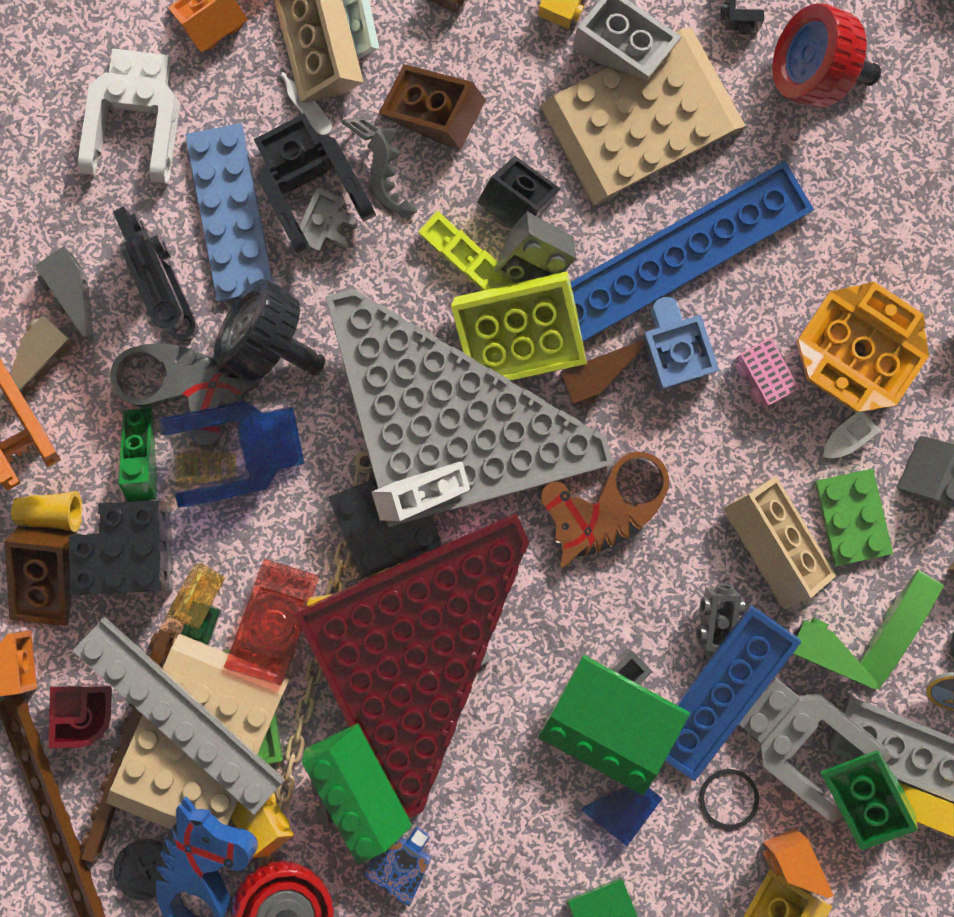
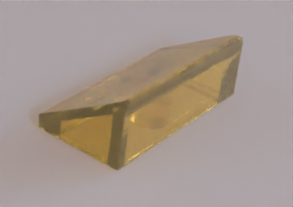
M203 563L194 564L167 615L199 629L226 577Z

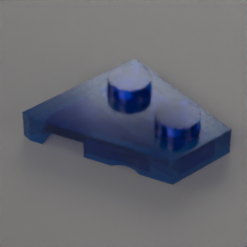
M624 786L584 806L582 811L624 845L628 846L663 797L650 787L643 796Z

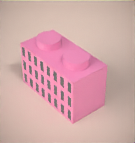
M772 338L736 357L738 363L735 364L739 375L742 379L747 378L752 387L749 389L752 399L756 404L761 403L763 408L799 389Z

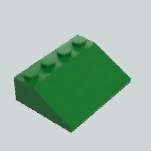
M583 655L548 713L538 738L644 796L659 773L690 712Z

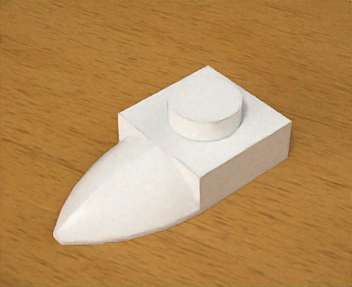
M865 411L855 413L831 434L826 443L823 456L825 458H838L848 455L859 449L881 430Z

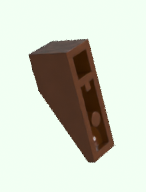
M644 341L636 342L588 360L587 364L562 370L559 375L571 406L578 404L581 409L596 403L595 398L611 384L644 348Z

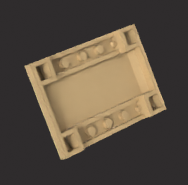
M692 28L681 29L675 32L681 36L680 41L648 80L607 67L553 95L540 105V110L593 208L619 195V192L716 141L720 142L738 133L746 127Z
M182 634L178 635L163 666L164 671L258 754L288 685L289 678ZM142 715L111 786L106 803L172 829L177 822L176 808L179 804L181 805L184 797H188L196 809L210 810V813L219 822L228 826L238 800L150 720Z

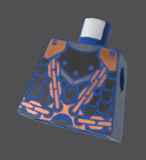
M415 827L407 840L401 836L386 852L372 858L365 866L362 875L407 906H410L430 862L431 856L422 851L430 839V835L421 828Z

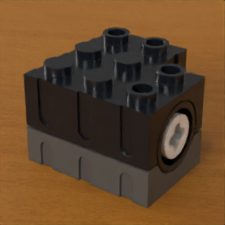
M164 501L98 503V514H100L99 533L69 535L70 595L174 590L172 580L171 503Z

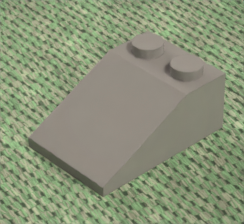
M600 0L577 27L572 47L595 63L648 80L680 41L681 36L629 0Z

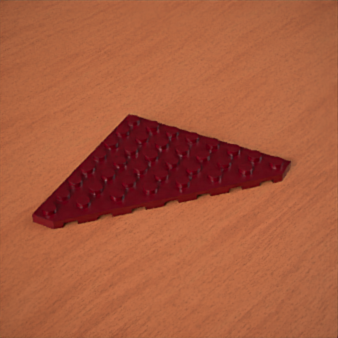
M517 513L295 612V616L348 726L351 727L357 723L359 724L409 818L424 811L432 785L435 783L445 752L450 745L462 709L465 707L472 684L488 649L487 646L503 611L504 603L518 573L523 555L526 553L529 545L528 537Z

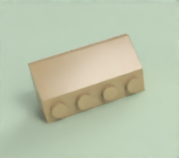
M274 0L300 102L306 103L344 95L364 83L342 0Z
M777 476L723 508L729 522L736 529L744 547L751 554L759 572L766 579L773 591L774 597L779 601L784 610L812 598L836 577L835 572Z

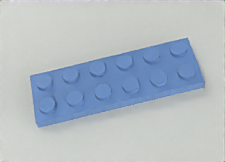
M242 123L185 134L216 298L218 302L234 300L257 280L266 279L273 283Z

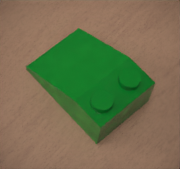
M878 750L821 771V775L861 851L918 831L915 811L902 786Z

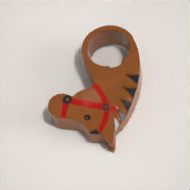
M639 451L629 452L619 457L614 462V465H612L595 503H590L581 497L570 496L567 487L558 481L549 482L542 488V503L555 522L556 538L553 542L562 550L561 568L566 567L575 557L595 554L626 540L653 518L661 507L669 488V474L659 458L650 453ZM645 458L651 461L658 469L660 487L655 496L649 501L635 503L632 506V503L624 500L617 490V473L620 467L628 460Z

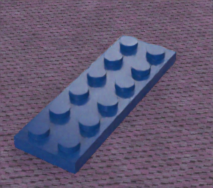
M750 605L676 703L677 706L690 712V715L665 761L693 781H696L801 644V640Z

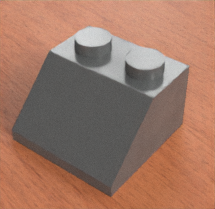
M919 436L897 489L946 511L954 512V444Z

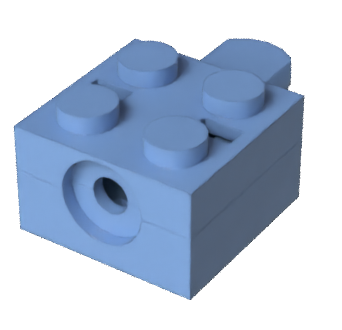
M662 297L657 300L651 308V316L656 329L645 332L641 339L645 344L644 349L658 391L661 392L699 380L718 372L719 367L701 314L683 320L675 299Z

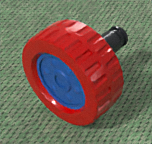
M823 3L811 4L797 12L783 29L774 51L772 74L775 86L780 94L802 105L825 108L840 101L856 82L866 86L875 85L881 77V68L878 64L865 60L867 39L865 29L860 20L847 11Z

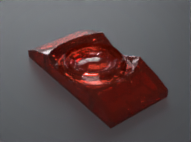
M264 559L224 669L282 686L302 631L295 612L307 606L308 598L314 597L320 575Z

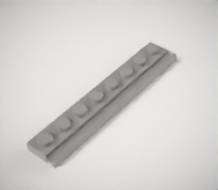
M103 617L96 627L74 648L73 652L251 813L255 814L285 781L279 773L106 617Z

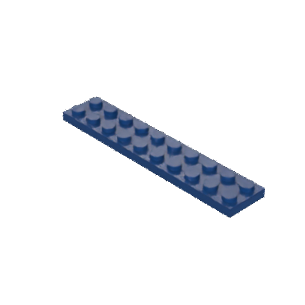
M786 161L772 167L571 281L582 341L590 339L812 213L814 208Z

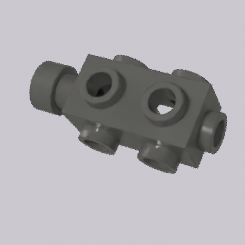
M717 584L716 588L705 587L704 597L700 600V613L702 616L701 624L696 629V639L699 645L707 651V656L703 658L702 669L736 625L739 616L745 613L744 599L741 598V595L733 586L727 584Z

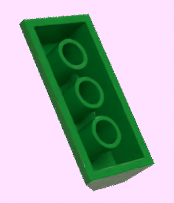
M358 723L304 749L302 764L357 865L386 852L412 827L408 815Z

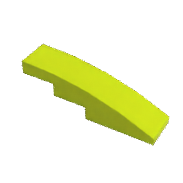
M435 211L418 230L417 233L482 291L515 283L495 273L497 261L486 250H482L462 230H458L439 211Z

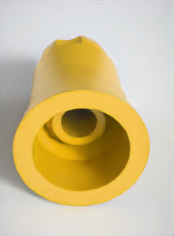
M77 491L15 497L11 507V518L15 525L55 528L76 532L82 522V499Z

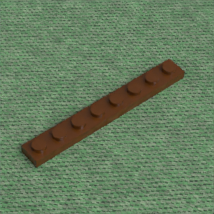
M167 628L159 629L158 633H154L149 644V649L152 650L150 658L162 669L176 635V631ZM131 703L129 705L133 708L130 717L124 719L120 729V734L123 735L120 746L114 748L110 758V763H113L110 775L106 774L101 784L100 791L104 792L101 802L96 803L91 814V820L94 821L91 831L86 832L81 843V848L84 849L81 859L92 863L101 855L117 808L106 803L109 791L143 715Z
M22 693L0 701V717L75 917H105L101 899L97 895L91 879V872L87 868L85 860L81 859V845L76 839L70 816L66 812L60 796V789L55 783L49 760L45 756L39 740V733L35 729L30 716L28 704L24 700Z

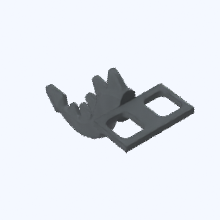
M363 117L344 119L342 124L363 140L371 139L367 145L373 152L370 184L377 200L389 210L399 213L401 218L416 214L418 212L417 208L409 201L405 200L399 203L398 193L389 194L395 187V184L386 180V178L396 174V170L391 166L390 162L400 156V151L390 146L396 135V129H377Z

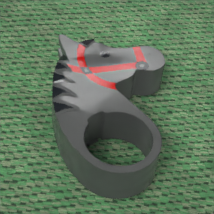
M163 343L144 344L123 351L113 362L110 371L111 384L116 394L135 407L149 408L188 398L190 411L195 416L190 434L192 440L202 447H212L220 441L228 416L239 407H244L245 394L259 386L257 381L240 379L218 365L215 359L182 346ZM141 356L152 357L166 368V376L162 386L154 395L148 398L136 399L129 397L121 384V374L124 367L134 358Z

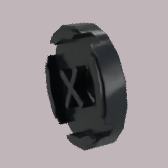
M139 839L129 843L119 852L114 863V877L125 895L135 900H148L156 896V873L163 844L153 839Z

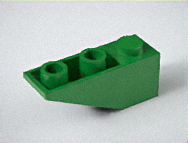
M152 408L123 410L119 486L127 502L156 500L158 477Z

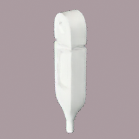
M282 72L280 76L285 81L290 100L301 114L305 113L312 128L319 136H329L333 131L329 118L315 100L306 103L300 102L295 81L289 79Z

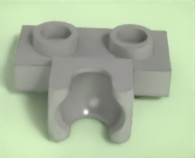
M318 187L299 226L311 249L321 253L326 240L346 249L348 248V242L339 232L344 227L356 229L358 222L355 218L340 212L344 203L343 198Z

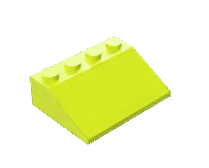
M568 271L454 297L451 308L463 353L472 357L483 366L508 378L510 381L587 364Z

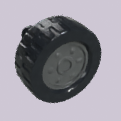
M266 279L253 282L237 298L220 327L214 345V359L216 363L247 381H257L264 377L278 363L280 358L304 371H309V374L315 376L324 368L326 359L324 355L317 354L315 350L293 338L299 322L300 303L294 295Z

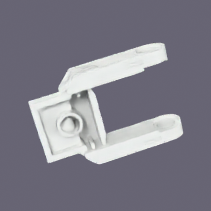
M112 48L109 73L105 72L90 83L88 88L78 156V168L81 174L96 175L98 155L102 153L108 107L112 106L115 109L154 114L158 112L150 163V179L153 183L168 184L180 110V102L168 87L171 66L169 55Z

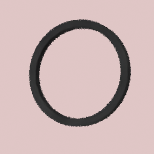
M723 769L710 775L704 782L700 792V805L704 815L711 823L724 829H736L749 823L755 816L759 807V792L753 780L745 773L735 769ZM722 774H737L745 778L754 791L755 802L750 815L736 824H723L716 821L710 816L705 806L704 797L709 783Z

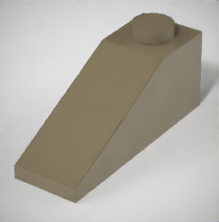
M42 316L40 319H34L27 326V332L22 337L11 371V377L23 397L34 388L75 344L68 335L45 316ZM4 395L3 400L10 404Z

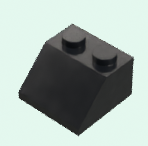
M514 156L491 176L477 203L484 207L489 214L495 215L512 229L527 211L540 218L561 188L517 156Z

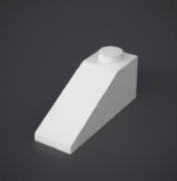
M457 462L396 481L372 491V495L380 520L401 521L470 490L463 462Z

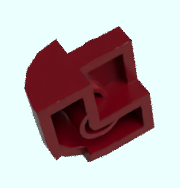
M80 684L50 686L49 749L89 746L104 735L109 728L111 720V685Z

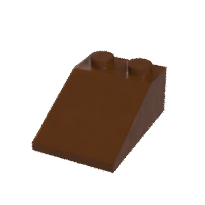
M403 64L379 114L437 143L461 150L486 99L471 81Z
M18 526L4 541L9 620L61 626L68 625L72 595H70L69 535H75V532Z

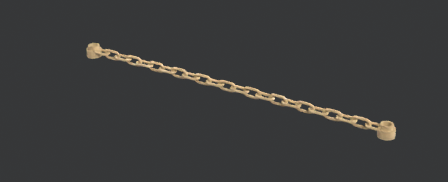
M365 450L358 453L355 458L354 486L363 483L362 481L358 483L360 472L367 474L365 482L370 480L373 473L371 465L369 467L361 465L362 458L369 457L368 452ZM345 539L341 540L337 545L334 557L337 570L335 578L328 582L325 595H330L332 584L334 587H337L339 584L338 592L343 590V582L340 580L342 569L349 564L351 559L348 549L346 561L344 562V559L338 561L342 545L344 548L348 547ZM315 656L311 657L308 662L305 674L308 687L306 695L299 699L295 718L299 723L297 732L290 737L285 757L289 764L286 774L282 775V777L285 779V783L291 781L287 797L285 794H282L280 797L283 783L276 790V799L279 801L278 806L281 812L283 811L284 803L290 801L295 785L292 771L294 764L298 763L302 757L305 741L301 735L304 724L310 721L314 708V699L311 697L313 686L320 682L322 670L319 666L317 678L315 679L313 675L309 678L313 661L315 665H318ZM303 701L305 704H308L310 701L307 718L305 719V715L300 717ZM294 740L296 744L300 741L297 758L294 754L290 757ZM271 854L260 857L258 867L263 865L264 859L266 863L270 860L275 862L274 856Z

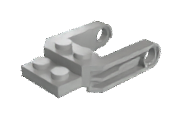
M775 677L739 725L761 743L763 767L823 817L834 823L841 815L839 808L822 793V789L787 761L792 758L817 729L818 723L824 720L865 755L878 750L886 763L893 755L883 744L820 693L798 696Z

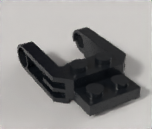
M305 113L253 139L265 161V165L261 167L257 179L298 256L312 249L283 194L287 191H293L325 174L330 168L335 170L363 223L376 216L368 197L336 139L325 135L317 136Z
M124 206L114 210L113 214L125 239V242L120 243L121 252L153 323L163 330H168L169 334L178 341L186 342L193 339L198 331V323L169 258L172 256L166 243L161 241L158 234L154 236L146 228L144 222L139 220L135 213L131 214ZM159 312L164 322H161ZM183 319H187L190 322V330L186 334H178L175 329L181 325Z

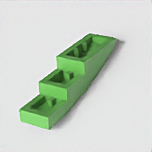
M918 569L885 614V621L869 642V649L859 661L878 683L877 689L879 690L913 641L944 587L942 583Z

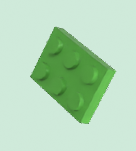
M873 468L814 481L834 566L893 554Z

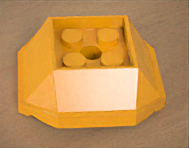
M875 281L830 291L796 340L806 379L856 413L896 406L929 357L924 328V314ZM856 343H861L865 346V357L859 356L856 353Z

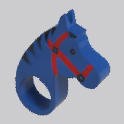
M184 797L181 805L179 804L176 808L177 822L170 830L164 842L157 866L156 896L163 917H201L189 911L183 904L180 893L187 892V894L204 900L212 909L214 917H226L230 910L231 898L218 870L223 866L234 871L245 869L257 851V839L248 830L222 824L210 813V810L196 809L189 798Z

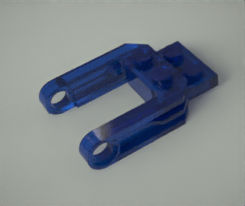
M240 401L159 419L161 435H172L237 421L236 429L244 467L248 471V474L200 484L198 488L182 492L175 491L177 507H189L266 490L277 474V470L305 464L293 407L262 412L247 401Z

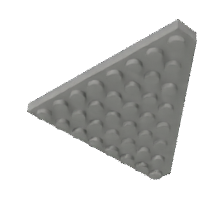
M356 289L325 297L377 489L396 481L457 462H463L469 483V491L401 521H386L388 527L614 465L605 435L596 430L594 431L582 424L578 419L553 407L530 391L512 383L508 378L496 371L483 366L455 347L442 342L438 337L401 318L402 316L385 306L372 301Z

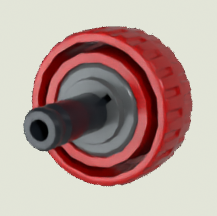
M286 860L269 862L249 873L238 886L237 892L233 896V905L230 911L231 917L334 916L332 898L323 881L305 865H300L294 861L287 862Z

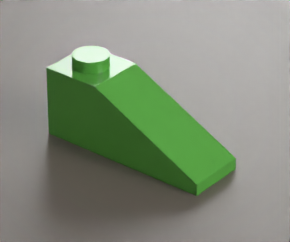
M813 617L810 622L804 620L797 636L801 640V644L794 651L793 655L873 690L877 689L878 683L840 639L832 631L827 630L829 624Z

